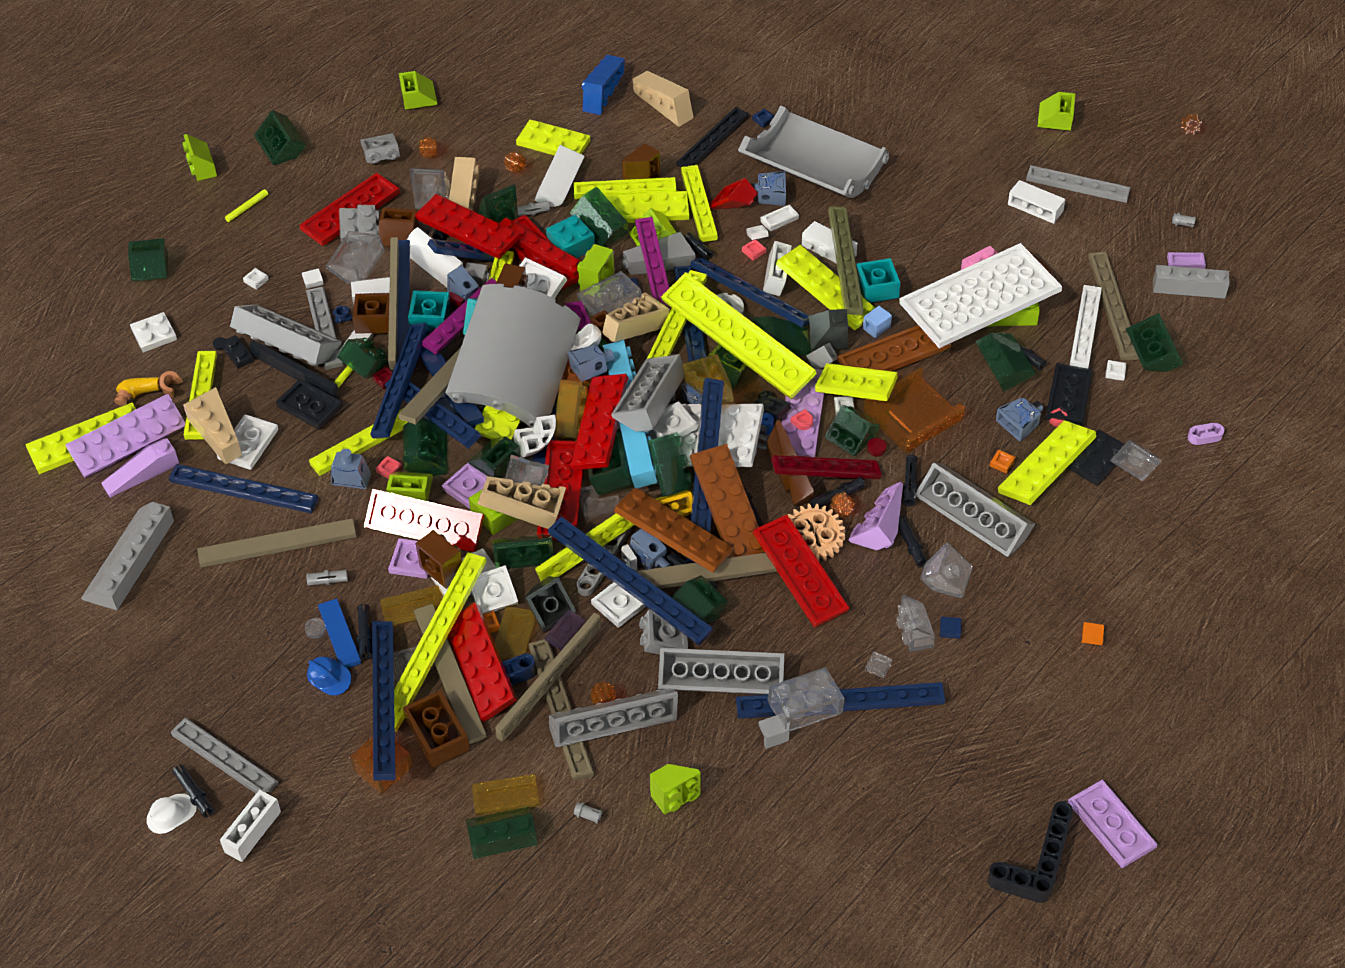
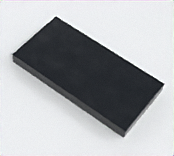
M1056 363L1045 420L1050 421L1053 418L1083 426L1093 369ZM1058 408L1061 409L1060 411H1057L1055 413H1050L1051 411L1056 410Z

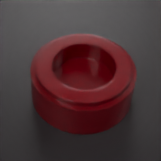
M880 438L869 440L867 444L868 453L876 457L882 456L886 452V442Z

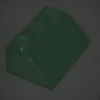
M274 110L270 111L254 134L272 165L275 166L297 158L306 146L289 118Z
M598 187L585 193L569 213L570 216L576 215L594 234L596 245L607 247L628 233V222Z
M1160 313L1126 328L1144 370L1168 372L1183 365L1182 359Z
M990 333L975 341L982 357L1003 392L1036 374L1013 334Z
M424 417L417 424L407 422L403 426V469L410 473L433 474V476L446 475L448 473L447 433Z
M673 432L648 440L662 496L665 497L690 489L693 484V477L691 472L688 473L686 466L688 465V458L686 454H683L682 446L684 444L682 436L678 435V432Z
M550 534L501 538L493 540L492 543L496 568L505 565L507 569L540 566L554 556L552 536Z
M529 806L466 819L473 859L537 845L535 826Z

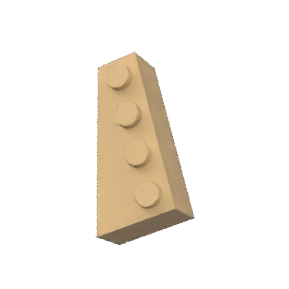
M649 71L632 79L634 92L678 127L694 118L688 89Z
M455 157L449 196L450 201L471 211H474L473 205L476 200L475 195L479 180V165L476 164L475 158Z
M645 292L641 298L636 297L632 303L627 302L623 308H617L608 313L602 334L608 337L610 341L617 342L662 329L670 309Z
M216 387L183 405L189 422L225 464L242 456L238 439Z
M487 476L477 504L549 529L557 519L566 487L552 488L547 484H542L541 486L531 485L530 482L525 481L516 483L510 479Z

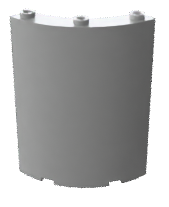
M783 106L779 107L776 115L770 122L771 127L768 131L764 130L757 136V139L745 136L738 149L744 155L849 198L859 195L865 189L867 190L882 165L886 164L889 159V152L885 147L880 149L790 113Z
M504 284L483 285L445 393L455 403H476L490 406L517 417L530 428L534 427L536 417L551 415L568 361L567 351H571L581 318L564 305L562 307L556 304V299L538 291L515 285L514 288L504 287Z

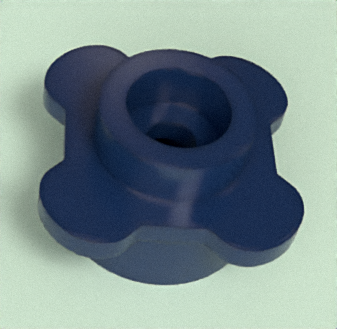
M338 306L333 311V315L336 317L335 322L350 321L352 319V315L349 313L350 308Z

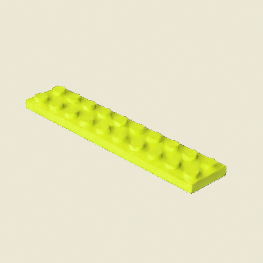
M686 272L661 296L662 301L791 400L817 374L815 369Z

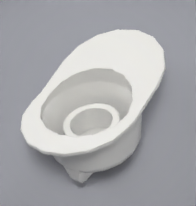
M175 794L170 797L160 798L150 808L147 815V825L154 833H167L191 819L197 807L192 805L187 794Z

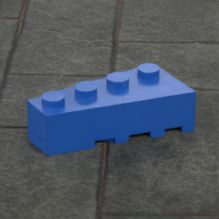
M606 55L592 73H589L586 80H583L584 112L602 114V106L607 105L608 96H612L615 86L618 85L624 74L625 58Z

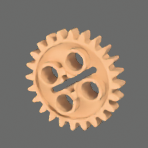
M808 504V509L800 506V512L794 509L793 515L788 514L796 528H803V530L798 531L806 543L812 544L809 548L818 562L819 558L827 561V555L833 558L834 552L839 553V547H843V540H845V527H843V520H839V515H833L832 509L827 512L826 506L819 509L818 504H816L815 508ZM806 520H808V521L810 522V524H811V529H812L811 532H810V525L808 524V522H807Z

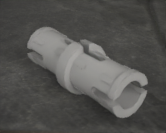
M548 201L534 204L530 202L528 205L514 207L516 218L523 215L534 216L536 213L550 211Z
M347 569L340 571L324 570V572L307 573L306 575L308 586L326 584L328 586L330 583L348 582ZM332 576H336L335 578L319 579V578H322V577H332Z

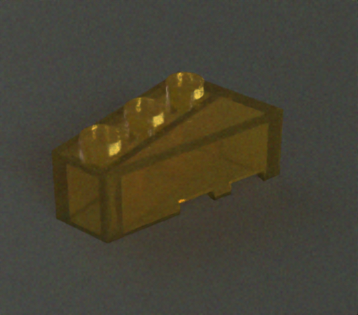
M718 354L682 364L685 382L698 393L703 394L705 378L723 380L722 405L734 401L731 383Z
M560 380L554 436L577 439L585 408L588 384L578 381Z

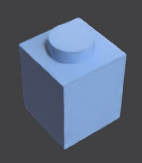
M878 306L864 316L863 329L874 338H877L891 328L892 315Z

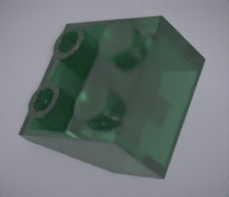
M164 238L129 242L128 258L132 281L167 278L168 251Z
M365 337L348 339L337 356L338 359L364 378H372L373 374L381 370L388 363L387 353L383 349L373 346V342Z
M842 405L824 438L852 456H856L867 446L869 440L874 438L880 424L852 406Z
M506 436L495 438L468 460L467 463L489 477L501 478L521 460L520 446Z
M702 575L688 580L671 597L707 624L721 617L728 602Z

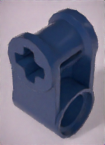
M525 653L502 661L512 686L532 679L536 675L535 661L530 654Z

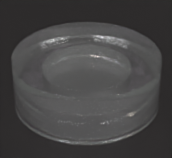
M312 618L305 624L306 635L310 638H319L326 631L324 621L319 618Z

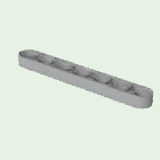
M634 525L613 539L618 542L616 545L610 546L606 544L603 548L616 556ZM589 563L577 581V590L582 596L592 595L604 577V574L601 572L596 575L591 574L590 571L595 568ZM584 583H589L591 587L589 589H583L581 588V585Z

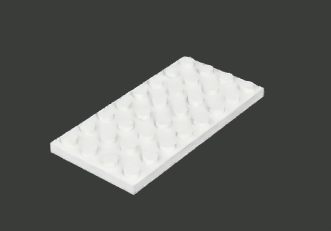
M1020 243L901 297L899 303L937 347L941 348L1061 292L1062 286Z
M681 404L695 420L698 429L665 446L653 430L650 431V434H647V436L651 437L653 444L650 450H654L656 458L653 464L656 463L657 466H693L690 455L697 453L701 404ZM722 404L718 446L728 445L736 467L753 466L764 412L763 404ZM618 423L609 466H629L620 423Z

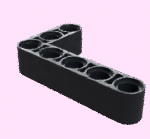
M1059 801L1053 807L1036 872L1003 862H995L990 867L987 880L991 888L1038 903H1045L1050 899L1073 813V808L1068 802ZM1044 868L1049 869L1051 872H1047V871H1045V870H1043V869H1044ZM995 874H999V875H1001L1002 877H1001V878L996 877ZM1016 881H1022L1024 884H1019ZM1038 887H1042V888H1044V889H1046V890H1045V891H1042V890L1038 889Z

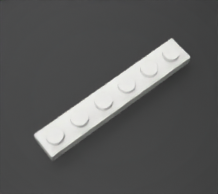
M1083 286L1070 360L1071 366L1088 368L1101 287Z

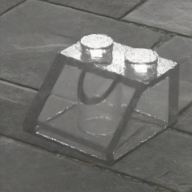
M511 455L505 479L513 480L516 483L525 481L530 482L531 485L541 486L548 476L549 465Z

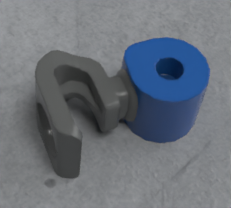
M763 413L758 439H762L765 444L757 442V448L767 449L766 442L769 436L766 435L771 434L774 428V417L770 413Z

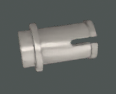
M1179 212L1177 214L1174 213L1172 218V224H1175V226L1183 225L1193 228L1195 223V217L1181 215Z
M577 802L573 814L577 815V818L582 817L598 824L602 810L587 806L585 802Z

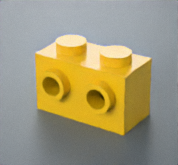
M683 490L655 498V500L683 517L691 512V491Z

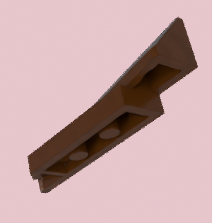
M777 420L766 442L771 458L773 455L797 456L781 421ZM778 474L785 492H790L793 506L807 503L813 498L814 489L807 476Z

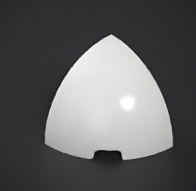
M555 415L536 417L534 427L514 431L513 439L521 457L531 456L542 450L549 443L556 427Z

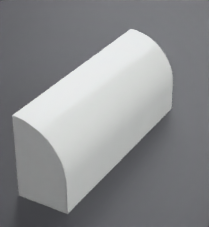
M560 145L534 201H548L550 207L561 205L584 155Z
M417 227L407 239L410 240V258L447 287V274L459 266H463V263L455 256L435 254L427 245L429 239L432 238Z

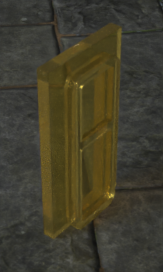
M436 585L381 599L380 603L385 621H393V625L416 620L413 610L433 604L436 611L443 598L441 597L439 586Z
M506 606L495 640V645L502 661L526 653L536 620L531 610Z
M535 774L472 784L476 816L540 806Z

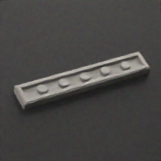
M1030 165L1026 181L1127 203L1131 189L1128 186Z
M324 287L306 290L315 330L336 339ZM339 348L324 363L325 370L343 366Z
M186 717L171 731L173 737L255 794L259 790L270 794L278 785L276 779Z

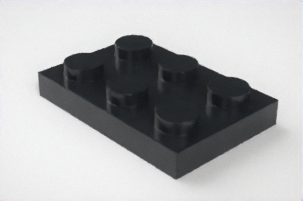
M299 379L276 401V406L320 430L343 407V403Z
M1098 429L1096 431V438L1076 457L1067 469L1099 486L1129 453L1130 447Z

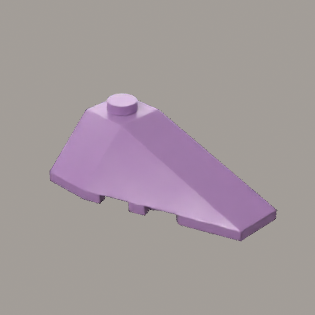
M167 438L158 440L144 447L101 484L109 497L117 495L174 468L176 464H179L176 451Z
M902 482L887 487L874 502L876 507L866 512L864 515L865 521L862 524L858 523L848 539L851 543L874 550L884 547L888 548L894 543L898 533L903 489Z

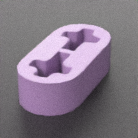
M1218 423L1193 426L1190 428L1188 440L1195 445L1220 441L1223 437L1224 427Z

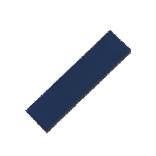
M429 239L427 244L435 254L493 261L495 258L465 243Z

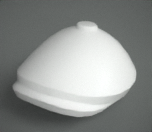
M587 324L575 335L571 350L592 345L598 346L601 341L600 329L596 325Z

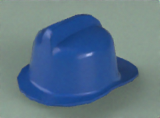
M323 656L317 657L313 661L309 660L307 678L313 686L328 695H340L349 688L351 674L345 666L330 657Z

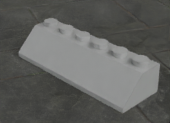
M257 304L235 306L230 327L237 329L236 332L248 334L254 340L264 341L265 345L277 347L283 353H291L294 358L307 360V363L313 366H318V364L328 361L342 343L340 340Z
M680 354L646 359L612 412V418L635 432H648L654 429L686 375Z
M933 462L915 493L916 497L1007 557H1010L1026 541L1035 523L942 463Z
M151 502L139 508L81 597L82 600L114 610L119 609L174 522L169 506Z
M660 648L658 689L671 688L683 691L783 695L784 653Z
M671 688L660 689L655 692L638 694L624 699L619 698L615 701L597 703L592 706L579 707L574 710L549 715V729L555 747L677 720L678 693Z

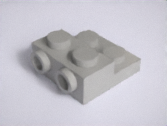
M393 133L360 140L367 163L375 164L385 159L394 160L400 156L398 144Z
M357 205V209H339L340 241H376V235H379V225H376V221L379 220V211L375 210V205Z
M648 610L645 616L641 617L639 627L643 629V634L640 638V645L644 646V652L660 655V648L688 649L687 636L655 612Z

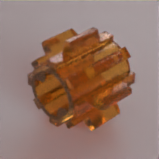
M1188 113L1187 117L1181 118L1183 122L1180 126L1185 128V134L1192 132L1194 135L1196 130H1201L1199 125L1202 121L1197 119V114L1191 116Z
M424 137V140H420V155H424L425 158H433V155H437V140H433L432 137Z
M513 151L505 156L504 166H506V170L520 173L526 165V160L523 158L524 155Z
M842 492L840 495L837 493L831 499L833 502L830 506L840 517L844 515L849 516L855 510L853 508L856 504L855 501L845 492Z
M608 682L596 683L591 688L590 694L593 705L615 701L616 699L614 686H610Z

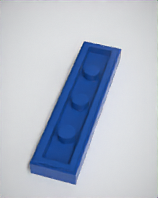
M334 599L318 604L338 662L346 668L361 664L338 600Z

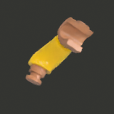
M167 371L160 378L126 379L116 387L118 398H115L114 402L119 406H124L128 404L127 401L135 398L136 395L160 391V389H162L165 395L169 394L173 398L175 393L168 386L179 384L183 381L174 371Z

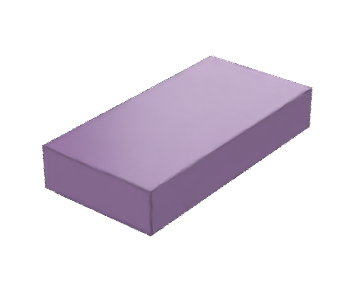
M1168 252L1167 255L1169 266L1205 269L1206 266L1203 253Z

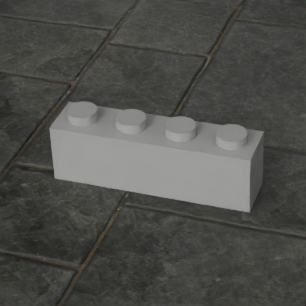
M1156 265L1153 277V293L1225 298L1229 287V271Z

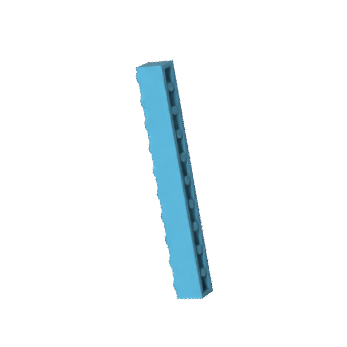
M624 340L603 345L604 351L611 349L614 354V360L606 362L609 375L626 373L629 377L627 390L636 376V372H632L635 369L633 359H629V357H632L630 346L626 347ZM619 422L634 487L640 488L657 483L656 475L659 474L657 464H653L656 458L654 450H650V447H653L651 437L647 436V434H650V431L635 432Z

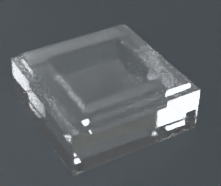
M873 652L865 667V671L884 678L892 664V659Z

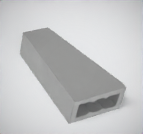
M681 232L658 239L665 271L674 270V267L690 266L691 261L695 260V253ZM641 246L623 251L624 259H622L624 269H627L631 275L647 273Z

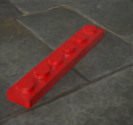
M504 218L499 223L520 233V239L515 243L516 245L573 278L579 274L577 271L578 264L581 262L579 259L508 218Z

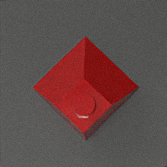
M743 178L725 186L709 204L710 209L740 208L744 205L747 207L754 202L753 198L758 193L749 181Z

